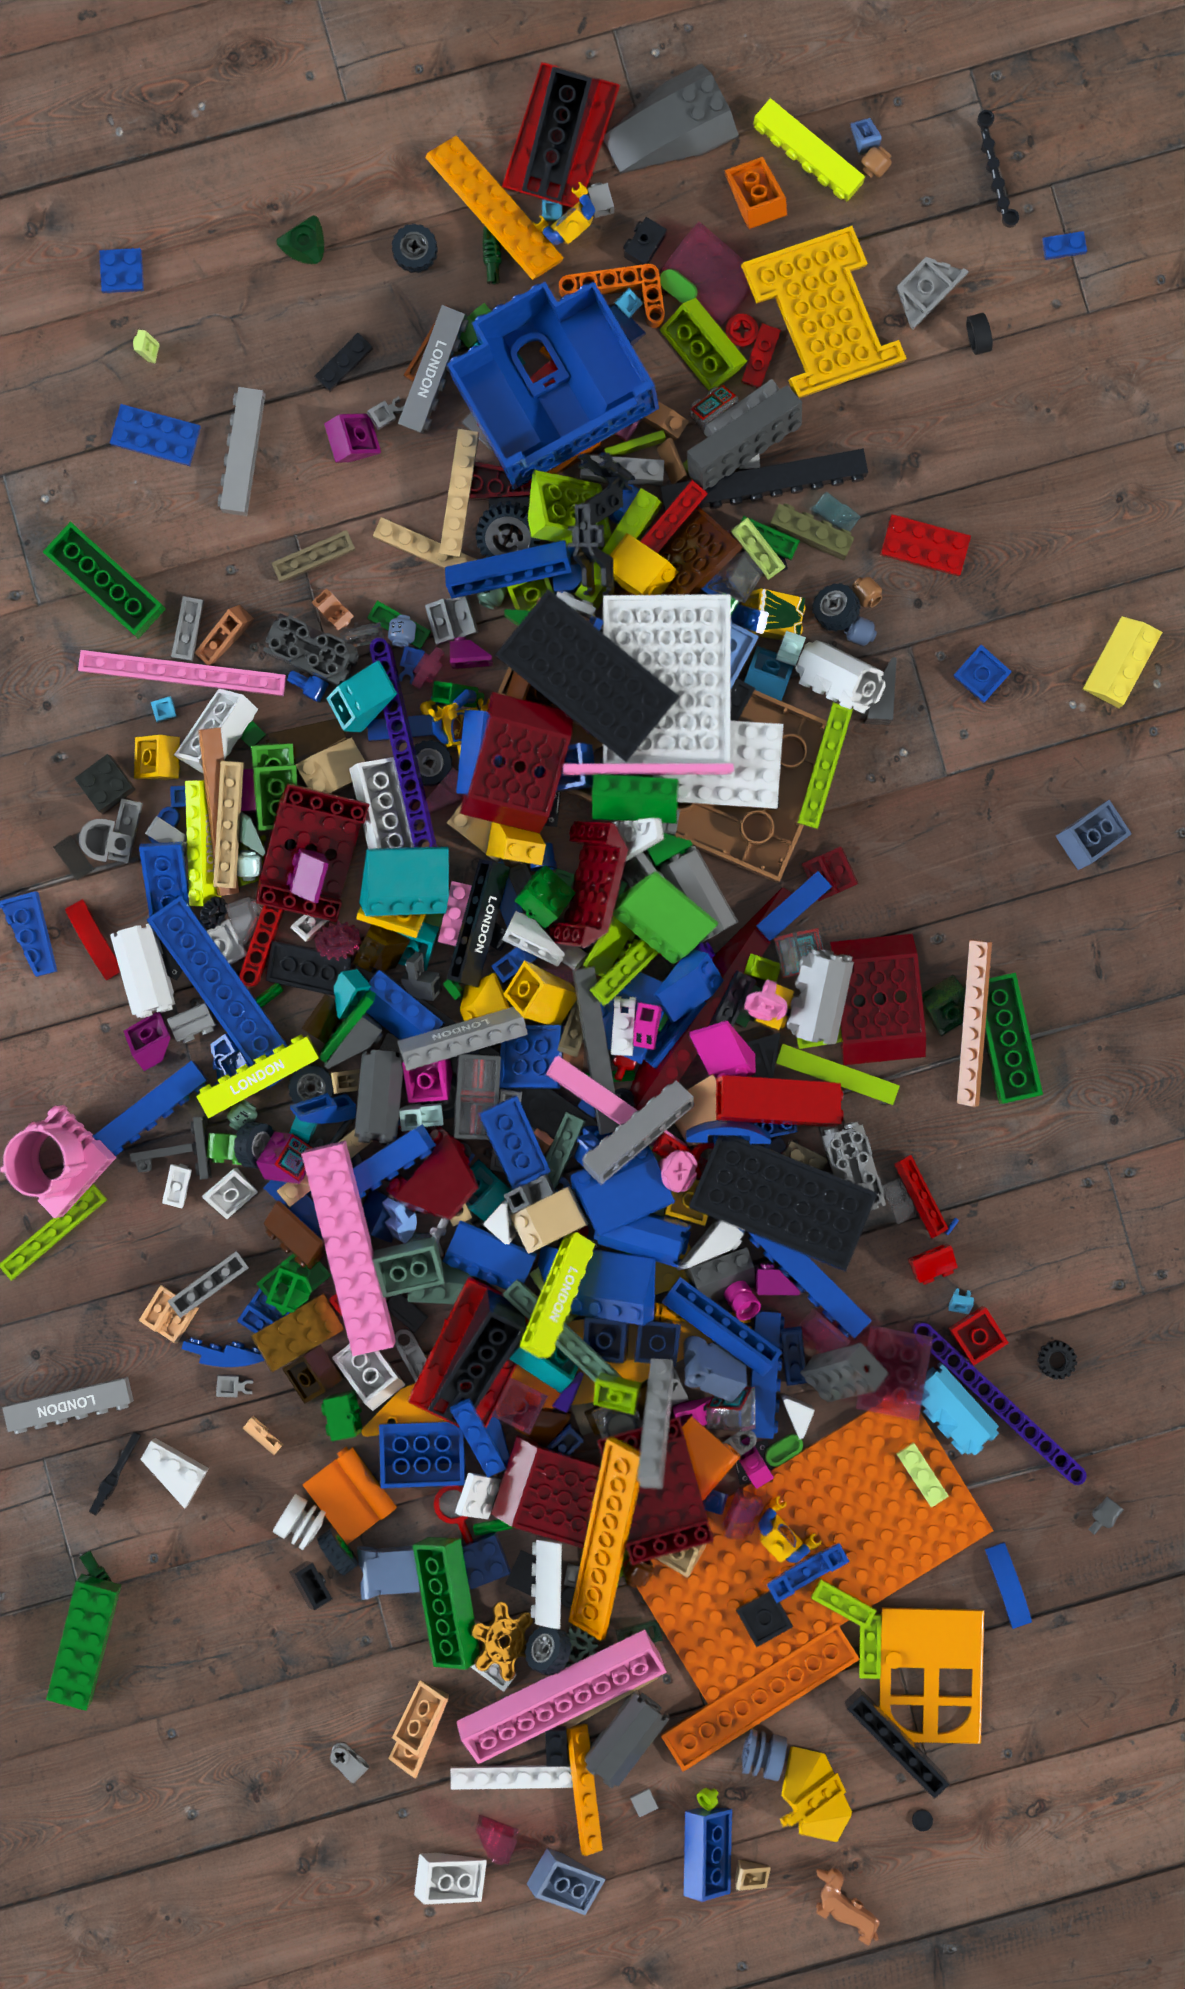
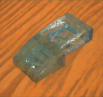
M828 492L823 494L813 508L826 520L838 528L849 532L861 517L846 504H841Z

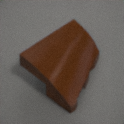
M527 1405L513 1417L514 1429L546 1447L565 1427L571 1417V1412H564V1414L553 1413L552 1408L541 1409L536 1406Z

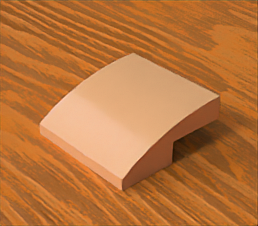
M160 1285L139 1321L153 1331L159 1332L173 1343H178L199 1308L196 1306L179 1318L168 1302L177 1294Z

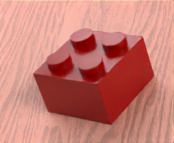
M981 1306L948 1328L973 1366L1009 1344L984 1306Z

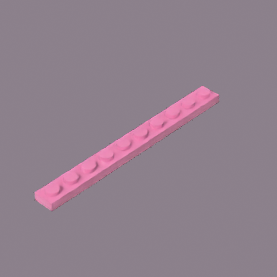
M85 650L80 651L78 666L79 672L284 696L286 675Z

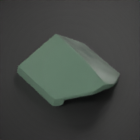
M241 811L239 840L262 856L265 855L266 852L251 818Z

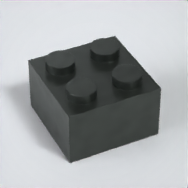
M106 754L74 778L96 809L102 814L118 804L121 798H126L136 790L109 754Z

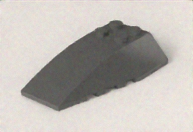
M701 63L664 82L605 133L603 142L619 173L622 174L644 169L655 164H665L668 161H679L690 156H701L739 137L731 110L712 73Z

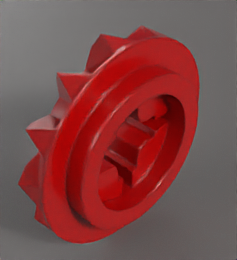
M748 314L734 315L727 322L726 335L735 346L745 347L751 345L758 336V324ZM741 323L743 328L748 330L743 338L739 332H736V330H739Z

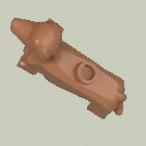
M832 1868L829 1871L817 1869V1876L826 1884L821 1891L822 1903L816 1905V1913L825 1919L831 1913L834 1919L839 1922L858 1927V1933L861 1934L859 1940L868 1946L872 1939L878 1941L876 1931L880 1924L879 1920L863 1907L864 1905L859 1899L853 1898L851 1900L841 1893L840 1890L844 1881L841 1871L836 1868Z

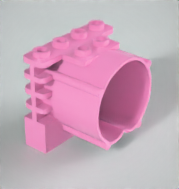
M65 1105L52 1107L47 1114L49 1116L45 1120L32 1122L24 1131L15 1135L6 1147L3 1160L4 1166L0 1168V1171L2 1173L5 1172L10 1184L16 1190L28 1196L39 1197L38 1202L53 1218L63 1217L117 1158L100 1140H95L92 1137L93 1134L90 1131L88 1132L84 1125L75 1119L76 1116L74 1114H70L67 1111L68 1108ZM49 1136L59 1144L64 1156V1171L60 1177L53 1180L44 1174L39 1163L40 1148Z

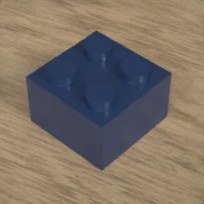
M586 1316L583 1340L606 1362L624 1363L628 1356L630 1323Z
M650 1321L645 1325H638L634 1362L651 1364V1359H670L673 1361L674 1367H676L681 1325Z
M497 1532L486 1534L469 1543L462 1544L467 1579L471 1590L510 1575L511 1569Z

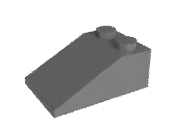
M892 657L883 671L884 676L881 675L886 686L880 700L876 704H869L870 708L865 710V713H861V718H864V724L889 725L893 721L896 657Z
M365 1012L329 1059L324 1062V1067L329 1069L370 1048L373 1043L376 1045L383 1035L381 1034V1024Z

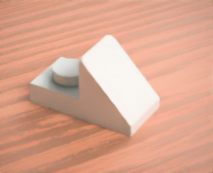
M303 915L291 928L304 941H311L315 934L329 920Z

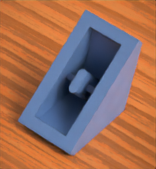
M870 118L851 123L859 155L867 153L873 146L878 148L882 139L881 134Z

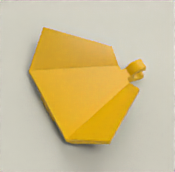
M792 1746L789 1751L781 1796L791 1805L793 1811L780 1818L783 1827L788 1824L793 1826L799 1821L800 1835L838 1842L852 1814L844 1796L846 1790L838 1773L833 1772L826 1754Z

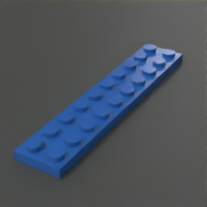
M182 895L146 919L250 1066L255 1064L254 1059L265 1054L268 1057L273 1054L274 1048L282 1044L285 1047L288 1046ZM280 1079V1080H278L277 1082H275V1083H273V1084L267 1086V1087H266L267 1090H268L269 1088H271L272 1086H274L275 1084H277V1083H278L279 1081H281L282 1079Z

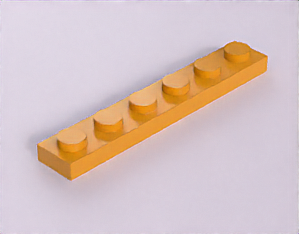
M579 1724L567 1728L566 1733L581 1855L588 1856L602 1851L603 1848L594 1775L586 1769L587 1764L585 1762V1756L590 1751L588 1725Z

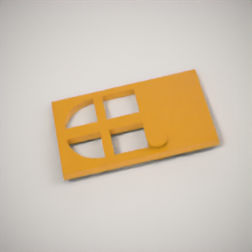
M882 1607L879 1708L913 1742L980 1744L984 1610ZM891 1668H924L923 1695H891ZM939 1668L972 1669L971 1696H940ZM890 1705H923L922 1732L912 1731L900 1725L893 1717ZM938 1706H971L968 1717L960 1726L947 1732L938 1733Z

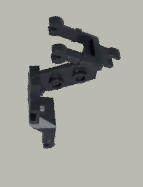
M610 453L599 454V458L604 459L603 463H597L591 459L589 454H580L578 456V459L583 460V463L578 465L580 469H589L595 475L609 482L608 487L582 504H575V526H568V530H572V543H569V547H576L573 558L582 569V586L587 587V591L583 593L584 595H593L595 592V561L601 567V585L607 588L603 595H612L615 590L613 557L597 548L604 546V525H596V523L623 507V490H632V487L628 485V481L635 480V476L622 467L619 462L613 461Z

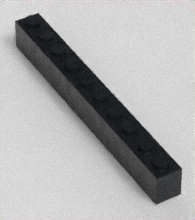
M864 448L734 472L720 479L713 487L705 489L708 494L698 506L701 509L704 507L717 509L726 503L738 505L743 503L742 500L747 499L759 501L763 499V496L771 495V498L782 496L784 492L791 491V494L803 492V489L806 488L818 490L827 484L839 486L844 484L843 481L852 480L853 483L863 481L864 477H867L868 474ZM691 481L660 487L664 513Z

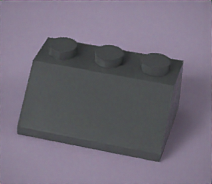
M747 1247L738 1248L684 1269L689 1284L714 1302L724 1299L725 1290L734 1282L745 1281L750 1288L755 1287L754 1265Z

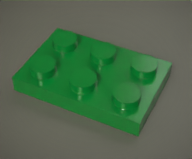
M292 1254L261 1279L257 1286L268 1298L280 1266L307 1276L312 1288L311 1293L332 1275L320 1261L311 1270L306 1266L302 1268L294 1260L296 1257ZM277 1308L282 1316L288 1313V1311Z

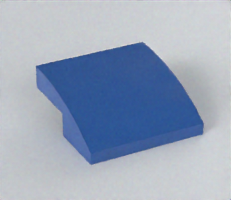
M259 1288L237 1322L253 1333H257L284 1316L281 1315L275 1306L266 1303L267 1296Z

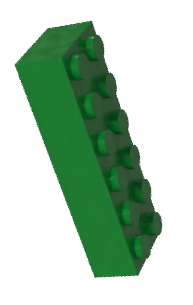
M71 521L43 551L51 561L137 639L166 610L157 599Z
M1016 973L989 978L984 1040L998 1103L1004 1104L1041 1096L1043 1091Z
M427 1537L413 1544V1551L433 1667L466 1670L475 1665L474 1662L480 1655L478 1639H475L471 1634V1628L475 1625L461 1538Z
M81 1574L77 1579L46 1700L87 1711L93 1700L121 1584Z

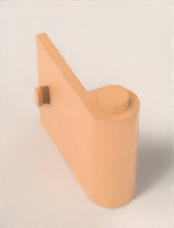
M714 1074L687 1090L693 1096L694 1107L675 1122L685 1141L686 1130L705 1122L717 1121L716 1077ZM686 1142L689 1147L692 1145L696 1147L700 1144L699 1142Z

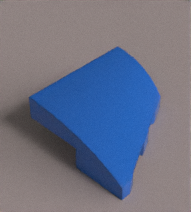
M227 1033L210 1044L211 1053L214 1057L212 1062L213 1070L216 1069L217 1079L226 1074H229L230 1077L237 1073L236 1069L245 1064L248 1067L250 1066Z

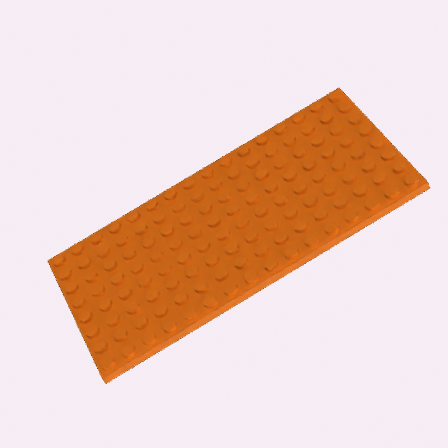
M905 1387L805 1448L785 1463L770 1470L774 1479L758 1489L750 1482L729 1495L722 1515L705 1510L714 1542L707 1543L688 1578L656 1558L651 1559L654 1568L652 1577L644 1587H636L708 1705L836 1623L841 1626L849 1621V1619L811 1599L820 1579L872 1607L993 1532L989 1522L917 1405L909 1397L910 1394ZM913 1442L948 1494L947 1498L932 1508L896 1454ZM780 1496L778 1499L779 1504L786 1501V1507L776 1511V1513L801 1539L803 1544L812 1534H816L813 1537L815 1543L822 1541L817 1548L810 1550L799 1562L837 1543H840L850 1562L833 1572L829 1571L780 1601L793 1627L756 1647L736 1608L769 1590L766 1585L768 1582L799 1563L788 1562L786 1559L780 1563L760 1541L759 1521L767 1509L770 1508V1501ZM630 1557L622 1563L624 1567L629 1562Z

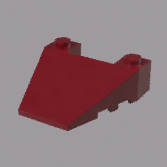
M437 1126L430 1133V1137L436 1145L433 1147L432 1153L409 1180L398 1174L390 1182L386 1190L412 1211L417 1210L424 1214L429 1213L436 1217L452 1220L476 1191L478 1185L473 1171L469 1168V1159L465 1156L464 1145L444 1128Z

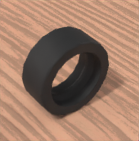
M979 313L968 316L966 320L967 334L973 353L978 355L992 351V333L986 315Z

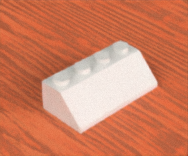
M218 689L174 756L203 773L198 730L221 727L225 760L231 753L237 740L242 736L249 722L253 720L258 709L244 695Z
M537 1536L536 1542H532V1555H536V1563H532V1576H536V1584H532L531 1597H535V1605H531V1618H535L536 1625L560 1629L562 1542L544 1536Z

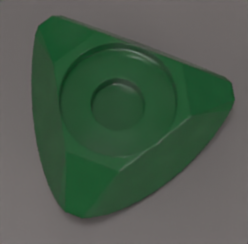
M312 215L277 238L278 247L288 256L301 263H319L324 254V235L319 218Z

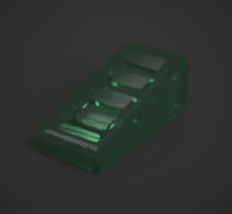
M657 1620L615 1630L618 1642L625 1639L624 1634L627 1633L628 1637L633 1635V1631L636 1633L641 1632L640 1629L646 1630L653 1643L663 1641ZM651 1626L653 1629L654 1638H651L649 1627Z

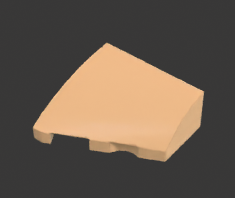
M254 1416L243 1427L249 1435L273 1455L283 1445V1443L268 1432L269 1428Z

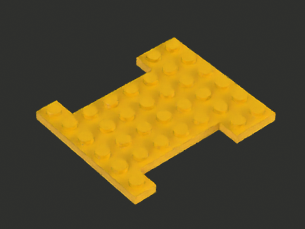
M853 226L743 262L741 265L756 303L775 298L806 372L791 377L788 380L792 391L799 398L893 366L907 359L899 340L883 346L880 345L851 271L863 268L868 263Z

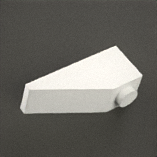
M515 912L502 940L558 967L564 958V952L534 919L527 917L524 913Z

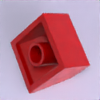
M946 1243L907 1258L918 1283L922 1282L923 1285L935 1281L934 1277L949 1276L954 1273V1269L958 1268L952 1246Z

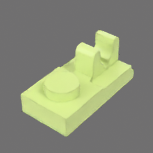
M138 330L137 336L133 340L134 350L148 362L156 363L160 343L147 331Z

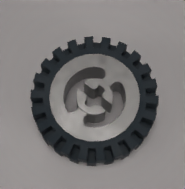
M506 501L504 505L502 502H498L496 507L493 504L489 507L488 511L485 510L483 512V516L479 519L476 531L477 547L480 548L481 555L485 554L486 558L536 547L540 544V539L531 537L528 523V507L524 505L522 508L518 502L515 505H512L511 501ZM511 524L515 525L512 530V535H509L506 540V546L502 545L504 542L505 535H508V533L510 532ZM518 528L522 531L523 535L518 533ZM494 535H497L499 537V542L496 540Z

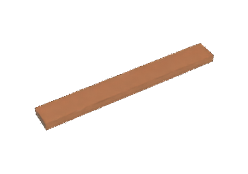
M221 727L198 730L214 866L221 761H224ZM238 877L236 878V888L216 887L217 896L239 893Z

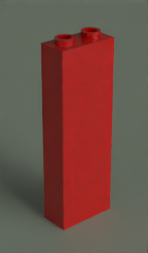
M722 1075L716 1079V1120L836 1127L843 1121L844 1113L841 1109L843 1090L841 1089V1083Z

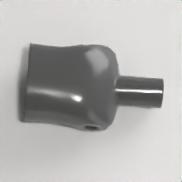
M1106 1496L1102 1503L1093 1510L1092 1515L1096 1521L1088 1530L1095 1535L1102 1526L1106 1528L1113 1527L1117 1518L1124 1510Z

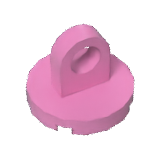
M766 980L762 992H755L747 996L745 1009L749 1010L748 1013L751 1016L765 1021L776 1017L779 1020L785 1016L787 1003L782 997L775 994L776 982Z
M677 1150L672 1152L666 1159L662 1158L658 1162L661 1169L662 1182L670 1191L684 1192L693 1185L697 1175L695 1172L697 1162L689 1152Z

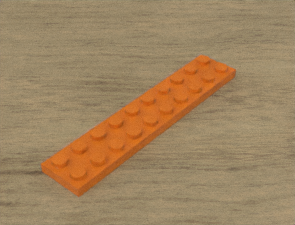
M836 1623L711 1704H707L661 1734V1738L684 1772L854 1664L860 1658L838 1623Z

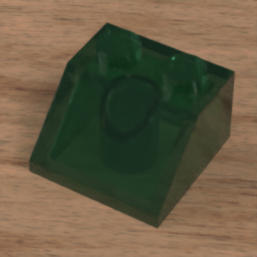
M954 975L922 993L923 1009L940 1036L963 1023L966 990Z

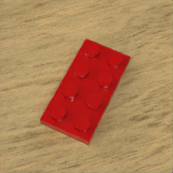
M892 514L880 555L960 577L971 535Z

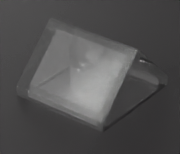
M744 551L736 554L711 579L708 588L721 594L731 595L736 600L745 603L762 577L763 572L748 553Z

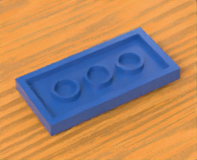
M121 404L110 444L190 466L201 426Z
M182 841L140 844L139 851L149 917L181 895L189 905V890Z
M515 1095L478 1113L513 1190L551 1172L518 1096Z

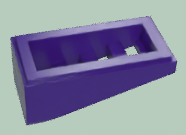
M579 1372L575 1375L573 1381L553 1403V1407L566 1413L569 1412L584 1373Z

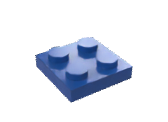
M141 248L99 250L102 293L144 291Z
M980 645L953 677L984 703L1012 671L984 646Z

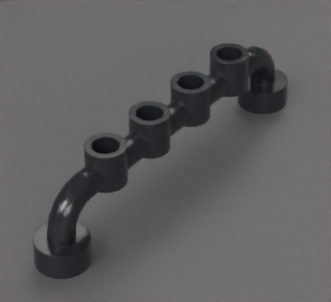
M982 110L977 117V124L981 129L983 139L981 150L987 155L988 159L986 170L991 173L993 179L991 190L996 193L998 199L996 210L1002 215L1003 225L1012 228L1019 221V213L1015 209L1008 208L1010 200L1005 196L1003 189L1005 181L1000 176L998 169L1000 161L995 157L993 149L995 141L990 137L989 128L994 122V114L990 110Z

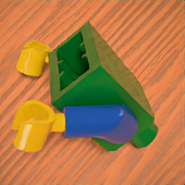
M434 681L431 700L421 703L420 709L423 715H428L432 705L435 704L437 706L439 703L450 704L443 707L444 716L446 719L448 717L454 719L457 717L456 709H460L463 706L475 708L478 700L481 698L484 702V693L478 692V687Z

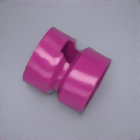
M745 1281L734 1282L725 1290L724 1297L739 1320H749L760 1311L761 1304Z

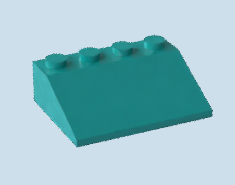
M448 847L367 849L359 901L366 916L446 913L449 898Z

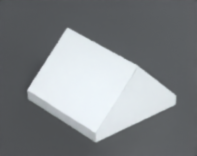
M234 1168L202 1197L222 1216L228 1219L257 1194L258 1191L238 1168Z
M506 1199L483 1225L504 1244H510L518 1232L510 1218L513 1213Z
M786 1394L781 1395L799 1439L804 1438L814 1414V1408L812 1405Z

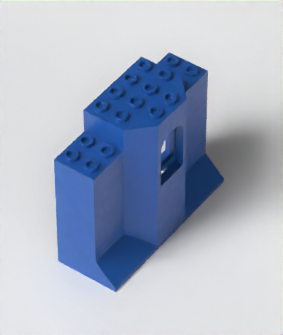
M546 282L535 284L526 293L514 296L510 302L496 306L492 312L486 315L478 316L472 322L480 346H473L467 353L462 356H455L447 363L455 385L498 458L514 490L531 481L534 470L547 472L659 409L653 381L595 282L582 285L578 291L563 296L558 302ZM539 341L544 344L558 370L533 383L520 362L517 352L523 345ZM554 378L556 382L547 387H544V383Z

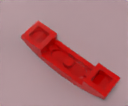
M84 899L66 908L65 911L75 931L105 980H109L121 973L116 954L107 943Z

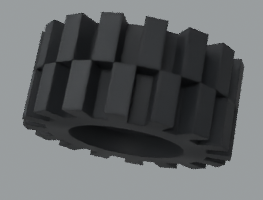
M1062 1341L1047 1342V1345H1043L1041 1347L1042 1350L1038 1352L1039 1358H1037V1362L1039 1363V1368L1045 1375L1058 1380L1065 1379L1066 1376L1069 1377L1070 1373L1075 1371L1074 1367L1077 1365V1355L1074 1353L1073 1348ZM1055 1352H1061L1065 1357V1362L1060 1368L1052 1367L1049 1361L1050 1356Z

